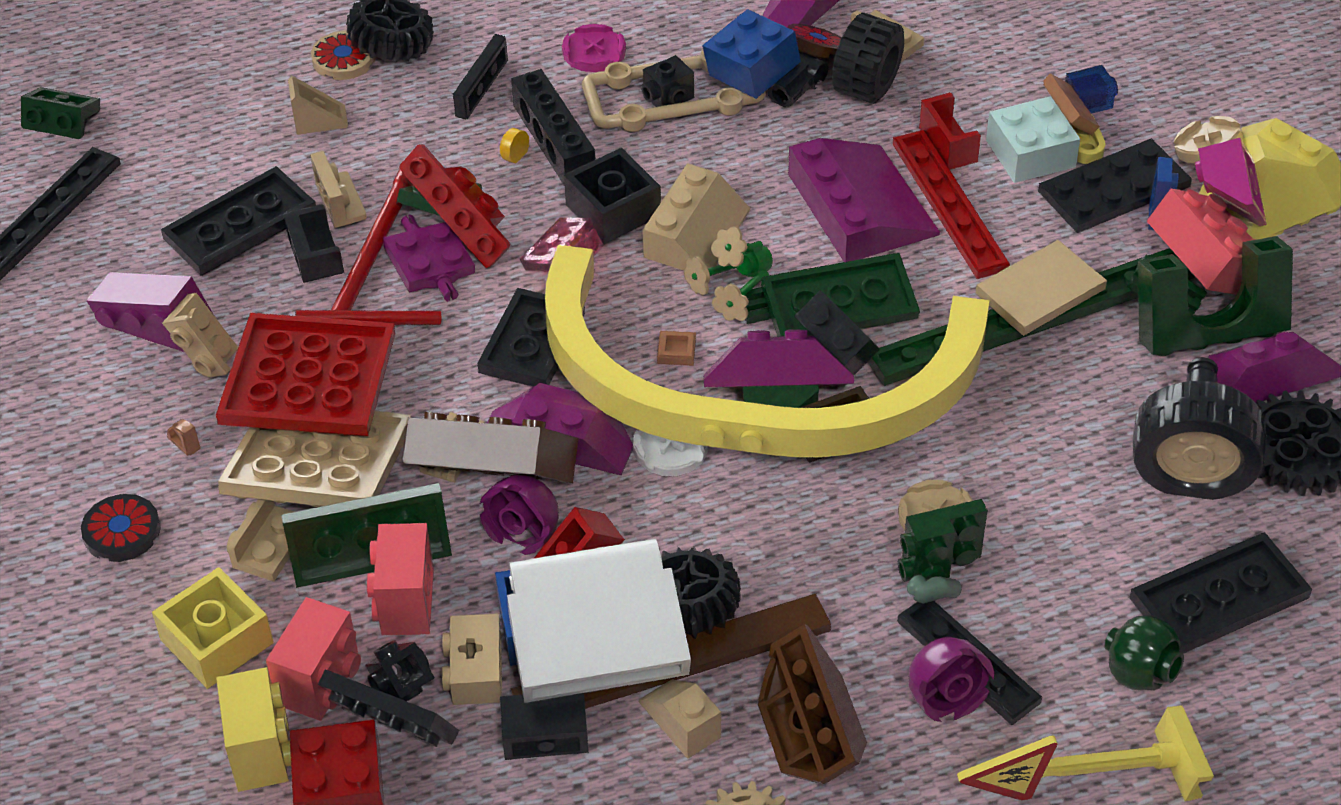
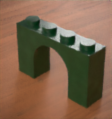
M1278 236L1243 242L1240 289L1235 298L1225 308L1209 315L1190 314L1188 309V268L1177 257L1171 254L1138 260L1139 341L1152 355L1167 356L1177 350L1189 348L1200 350L1207 348L1211 344L1222 342L1238 343L1244 338L1255 336L1271 337L1275 336L1277 332L1291 330L1293 249Z

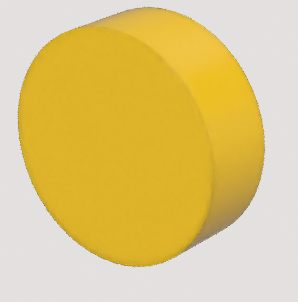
M516 128L509 129L503 135L500 143L502 159L516 164L528 152V133Z

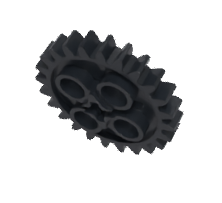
M1285 390L1280 400L1273 394H1268L1266 403L1259 399L1256 400L1257 406L1263 413L1266 425L1265 462L1258 478L1270 476L1269 486L1271 487L1279 482L1284 483V491L1286 493L1293 486L1298 487L1301 496H1305L1307 488H1312L1317 496H1321L1324 486L1331 492H1336L1338 483L1341 484V408L1334 410L1332 408V399L1327 400L1325 403L1319 402L1317 393L1311 399H1305L1304 393L1301 390L1298 391L1296 398H1292Z

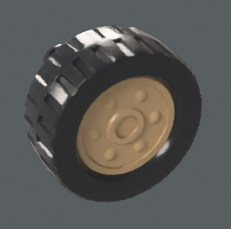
M1205 357L1195 358L1187 366L1188 375L1186 382L1175 383L1159 389L1151 394L1139 407L1133 431L1134 465L1148 484L1163 493L1210 500L1222 499L1245 490L1261 474L1265 462L1266 425L1262 411L1250 397L1233 387L1217 383L1218 366L1213 360Z

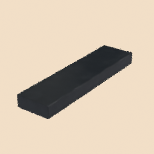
M935 601L925 604L916 602L898 615L897 622L923 646L936 639L952 637L967 640L979 649L991 661L994 669V679L989 676L985 686L990 692L984 701L1010 725H1014L1041 704L1042 696Z

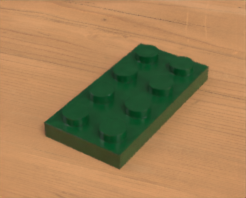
M900 253L763 276L761 281V287L777 337L785 336V330L796 329L807 330V336H814L794 316L820 290L860 329L918 319L920 313Z
M439 483L281 515L296 588L374 572L375 565H371L370 542L377 541L378 524L427 523L432 560L452 556Z

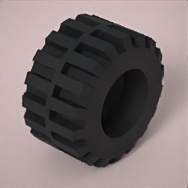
M865 12L858 14L845 30L836 51L832 70L834 90L862 101L876 104L887 93L898 72L904 51V29L902 26Z

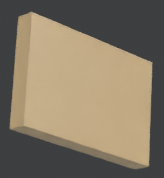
M1056 240L977 284L976 295L981 299L990 300L989 306L1024 336L1105 290L1107 280L1061 241Z

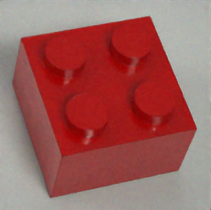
M375 719L290 730L293 805H384L380 744Z

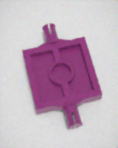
M409 214V219L405 215L401 219V225L406 232L384 237V249L408 292L425 288H439L446 302L450 301V297L452 300L457 299L459 294L452 283L462 277L475 273V264L461 240L446 222L421 228L413 215Z

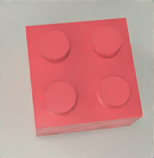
M427 523L378 524L377 541L370 542L371 565H375L374 573H368L367 575L368 597H373L372 620L379 621L382 635L430 634L434 567Z
M308 597L300 605L266 659L271 683L279 682L283 706L286 709L321 721L328 709L333 710L338 705L328 700L330 692L319 686L318 683L325 669L346 678L354 677L359 669L361 656L358 654L356 631L353 629L349 611Z

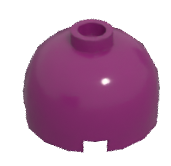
M513 475L503 478L481 497L480 504L483 503L484 511L480 514V520L488 536L500 544L503 543L505 538L526 547L520 552L524 555L535 553L549 540L556 530L559 519L558 502L552 491L542 481L532 476ZM529 528L534 536L516 542L509 533L520 535Z
M944 637L927 644L914 657L909 667V688L917 705L931 719L942 722L939 718L954 712V720H957L975 711L986 699L990 691L985 686L989 676L994 679V669L991 661L967 640Z

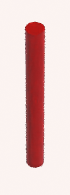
M295 310V316L395 323V325H441L442 319L441 311Z

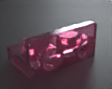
M560 217L520 258V261L525 271L549 272L558 245L593 249L594 257L602 249L603 244L590 218Z

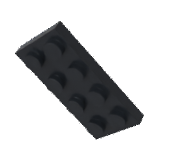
M1151 138L1039 183L1038 192L1076 233H1080L1149 204L1158 157H1171ZM1172 159V173H1178L1177 190L1191 187L1192 178Z
M275 166L161 229L163 239L200 276H203L286 229L284 213L316 206V202L283 171Z
M1263 532L1132 588L1130 600L1143 616H1152L1168 623L1177 633L1181 644L1180 652L1184 654L1309 599L1312 588L1270 537Z

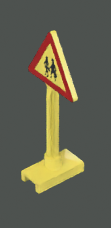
M1183 705L1166 708L1154 731L1159 743H1154L1152 747L1051 759L1058 745L1055 736L1052 735L957 773L961 784L1021 801L1032 799L1043 777H1061L1152 766L1156 769L1170 768L1184 801L1202 798L1203 794L1199 788V782L1212 781L1214 775Z

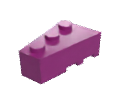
M109 272L86 300L95 314V319L102 326L182 352L184 350L173 342L169 331L162 322L187 294L197 293L211 311L192 276Z

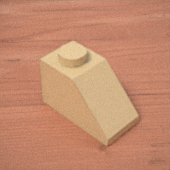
M672 679L639 699L641 706L687 759L721 738V711L696 683Z

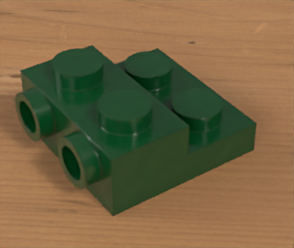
M982 499L906 516L905 533L900 535L903 553L902 558L898 559V570L903 582L910 581L916 575H922L926 581L932 577L950 578L952 564L965 566L974 562L977 558H981L988 512Z

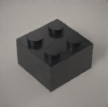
M622 147L564 175L566 206L603 244L648 223L661 203V186Z

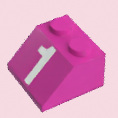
M1236 138L1198 148L1200 161L1195 162L1198 180L1200 183H1204L1206 192H1212V194L1218 196L1227 204L1228 209L1258 226L1267 225L1255 163L1242 139Z

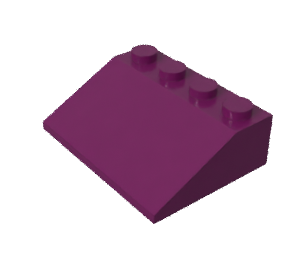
M817 138L789 146L788 175L843 262L863 259L940 235V231L881 145Z

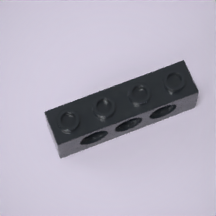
M542 69L511 78L513 106L564 185L565 174L596 160L595 149Z

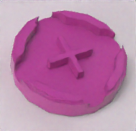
M603 24L582 25L574 29L575 33L570 36L568 33L562 43L564 60L571 67L585 72L605 71V68L610 63L621 62L626 53L624 36L620 32L618 35L613 32L612 27Z

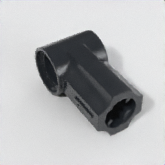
M799 51L801 62L768 89V96L774 103L784 108L792 106L810 87L816 89L815 85L819 81L826 79L829 69L826 61Z

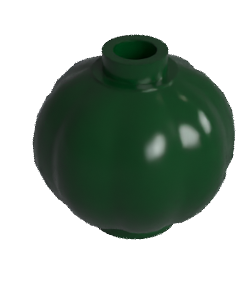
M1136 616L1129 619L1120 629L1112 628L1105 640L1104 647L1109 651V668L1112 675L1120 684L1132 690L1159 689L1163 684L1153 682V676L1172 683L1179 675L1184 662V654L1180 652V639L1175 630L1168 623L1152 616Z

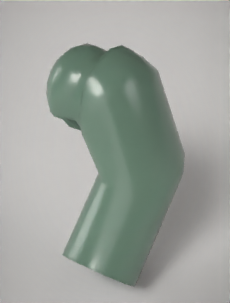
M916 575L907 584V592L914 596L915 601L922 604L943 598H957L962 591L958 580L945 577H932L926 581L922 575Z

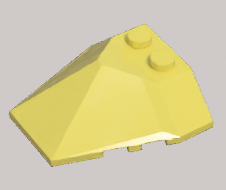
M1277 118L1241 128L1243 132L1242 141L1255 163L1267 225L1258 226L1228 208L1226 210L1246 224L1248 227L1246 232L1253 239L1257 240L1280 235L1290 227L1298 224L1302 226L1309 223L1312 218L1325 213L1329 215L1341 207V162L1334 149ZM1203 183L1199 194L1209 196L1212 192L1207 193Z

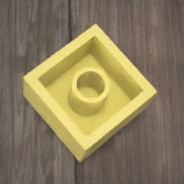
M220 567L152 611L160 640L207 689L217 683L216 677L229 675L274 643L267 614Z
M267 667L216 677L225 749L238 792L288 782L287 766H291L290 740H288L287 733L289 731L286 708L283 706L279 682L271 683Z

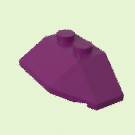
M800 329L785 330V336L770 337V331H748V337L738 338L703 375L704 387L854 384L852 372L817 338L807 336V330Z
M1294 332L1279 333L1275 336L1208 356L1218 366L1217 383L1243 392L1255 403L1258 399L1266 401L1268 394L1279 397L1282 396L1285 390L1288 393H1292L1341 377V365Z
M539 383L493 410L490 417L512 419V425L522 426L523 419L546 422L545 429L579 438L576 465L622 475L633 451V443L622 422L601 411L576 391Z

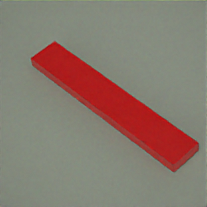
M920 130L893 137L894 148L976 279L997 274L1010 266L1009 261L926 132Z

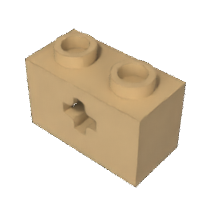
M499 613L450 616V632L443 633L442 636L444 657H450V666H442L443 691H451L453 705L500 703V696H502V634Z

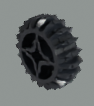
M360 0V2L353 4V8L350 9L349 15H347V39L351 40L353 47L359 48L360 53H369L370 58L379 57L383 61L390 59L395 63L399 59L409 62L410 58L417 59L420 57V54L426 53L433 40L432 17L428 15V10L420 8L419 3H410V0Z
M695 546L689 551H682L679 547L674 553L662 551L663 569L672 568L685 634H692L696 639L697 634L703 631L711 635L714 626L725 628L726 620L734 618L736 608H739V602L741 601L740 578H738L732 562L725 561L723 554L712 555L710 548L702 552L697 551Z

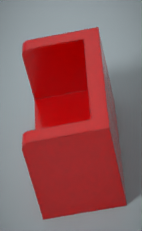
M951 92L921 100L919 129L926 132L949 170L977 163L981 135L977 130L964 133L953 117L955 97Z

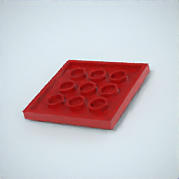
M250 313L216 412L217 424L368 436L396 334L395 323Z

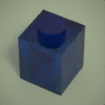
M1103 65L1066 73L1065 82L1072 86L1091 114L1113 108L1115 96L1118 94V85L1115 78L1109 75Z

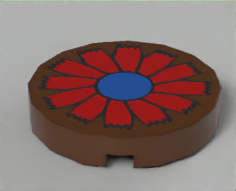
M788 25L787 28L795 31L800 52L821 59H829L830 54L836 55L842 37L811 25Z

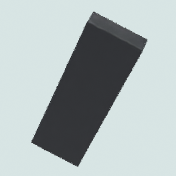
M494 34L454 91L455 117L465 120L470 117L508 62L505 36Z

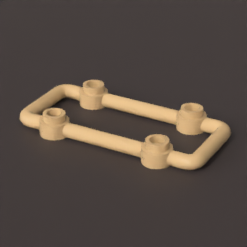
M703 50L700 55L680 58L690 69L702 68L708 72ZM613 62L605 68V71L588 74L582 80V89L594 124L604 129L622 127L628 132L640 131L645 127L646 122L718 110L723 115L733 116L739 113L743 106L759 103L766 95L765 91L755 99L735 88H724L718 91L716 97L647 109L638 104H628L623 106L618 114L604 115L595 86L607 84L613 89H624L630 85L631 80L643 78L644 68L658 62L631 67L624 62Z

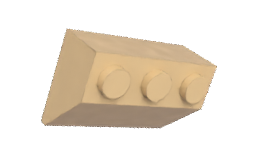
M687 163L643 229L644 258L685 270L687 268L686 259L698 256L707 268L714 267L719 257L713 255L711 246L717 240L718 231L721 229L728 230L730 227L739 228L750 212V207L718 172Z

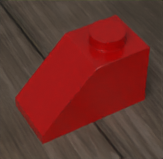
M574 507L534 558L619 545L625 539L605 513Z

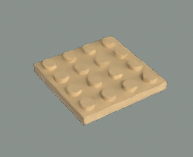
M375 411L368 436L249 427L218 480L219 494L242 499L255 498L272 500L277 503L306 504L313 507H322L380 495L405 442L408 417L411 418V415Z

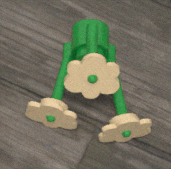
M730 227L728 230H719L717 240L711 246L713 255L719 257L720 265L707 268L700 257L687 258V268L684 270V277L686 282L691 285V289L696 294L699 293L701 295L708 294V283L712 275L737 268L742 275L753 277L741 289L734 284H728L725 288L722 286L717 287L714 292L716 297L712 300L714 309L719 313H723V317L726 320L732 321L735 318L736 320L743 321L748 316L746 306L749 301L745 295L762 281L763 276H769L767 271L772 267L773 258L770 250L763 246L761 241L746 243L745 240H742L741 230L738 227Z

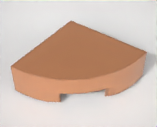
M180 419L167 430V438L187 456H191L201 449L195 426L187 420Z

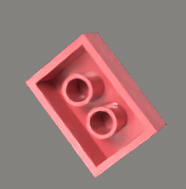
M1171 188L1148 218L1147 223L1207 290L1236 295L1242 281V243L1256 239H1253L1246 232L1248 227L1244 222L1232 216L1226 210L1227 204L1214 194L1209 196L1201 195L1191 189L1182 191Z

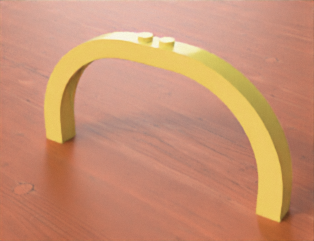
M558 245L549 269L545 291L546 327L553 357L571 385L601 411L628 426L669 440L786 457H830L873 450L907 438L942 417L962 398L979 368L990 300L953 296L948 327L939 350L919 373L900 386L876 397L856 403L822 408H792L675 391L646 381L616 363L595 342L587 329L582 315L594 278L593 249Z

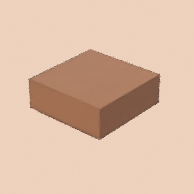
M660 331L657 364L694 366L696 332Z

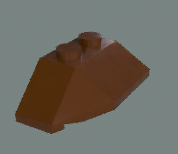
M803 624L771 644L768 655L771 659L764 674L758 707L781 773L824 785L860 763L867 741L842 674L809 626Z

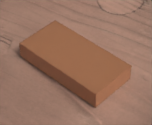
M1051 73L1042 81L1071 125L1088 135H1092L1100 127L1070 84Z

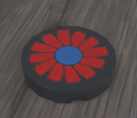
M133 494L114 495L99 501L84 515L81 524L82 539L85 547L93 556L99 559L100 557L108 558L111 562L135 559L147 552L153 546V541L157 534L159 536L161 530L157 509L149 500Z

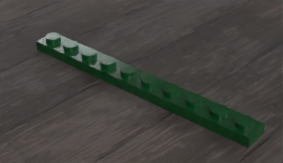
M1170 248L1148 255L1154 258L1173 254L1178 258ZM1142 258L1098 272L1107 280L1105 290L1024 336L995 310H988L983 352L1138 298V294L1126 286L1138 266V260ZM1188 269V280L1196 278ZM948 324L880 347V350L868 363L883 386L919 373L939 350L945 338Z

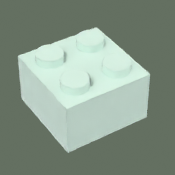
M1051 96L989 112L986 141L1014 183L1076 167L1080 138Z

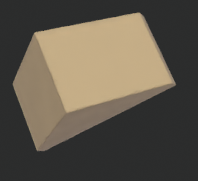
M294 76L288 79L297 135L348 127L345 104Z

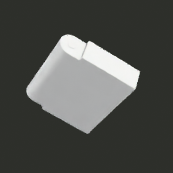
M656 539L509 562L510 585L514 594L507 595L508 612L524 703L689 675L691 657L672 568L663 569Z

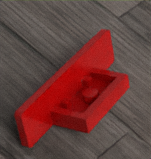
M424 144L417 145L399 165V169L485 268L491 267L511 245L496 227L505 217L498 209L497 201L480 189L476 184L475 176L469 170L461 166L444 168Z

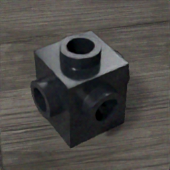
M676 55L643 69L642 94L655 107L689 101L694 98V71Z
M396 640L388 642L374 651L375 659L365 664L370 673L367 679L371 688L404 701H409L422 693L423 689L421 686L435 678L429 668V661L425 653L415 642L397 644ZM392 665H394V666L396 667V669H397V675H396L395 671L393 670Z

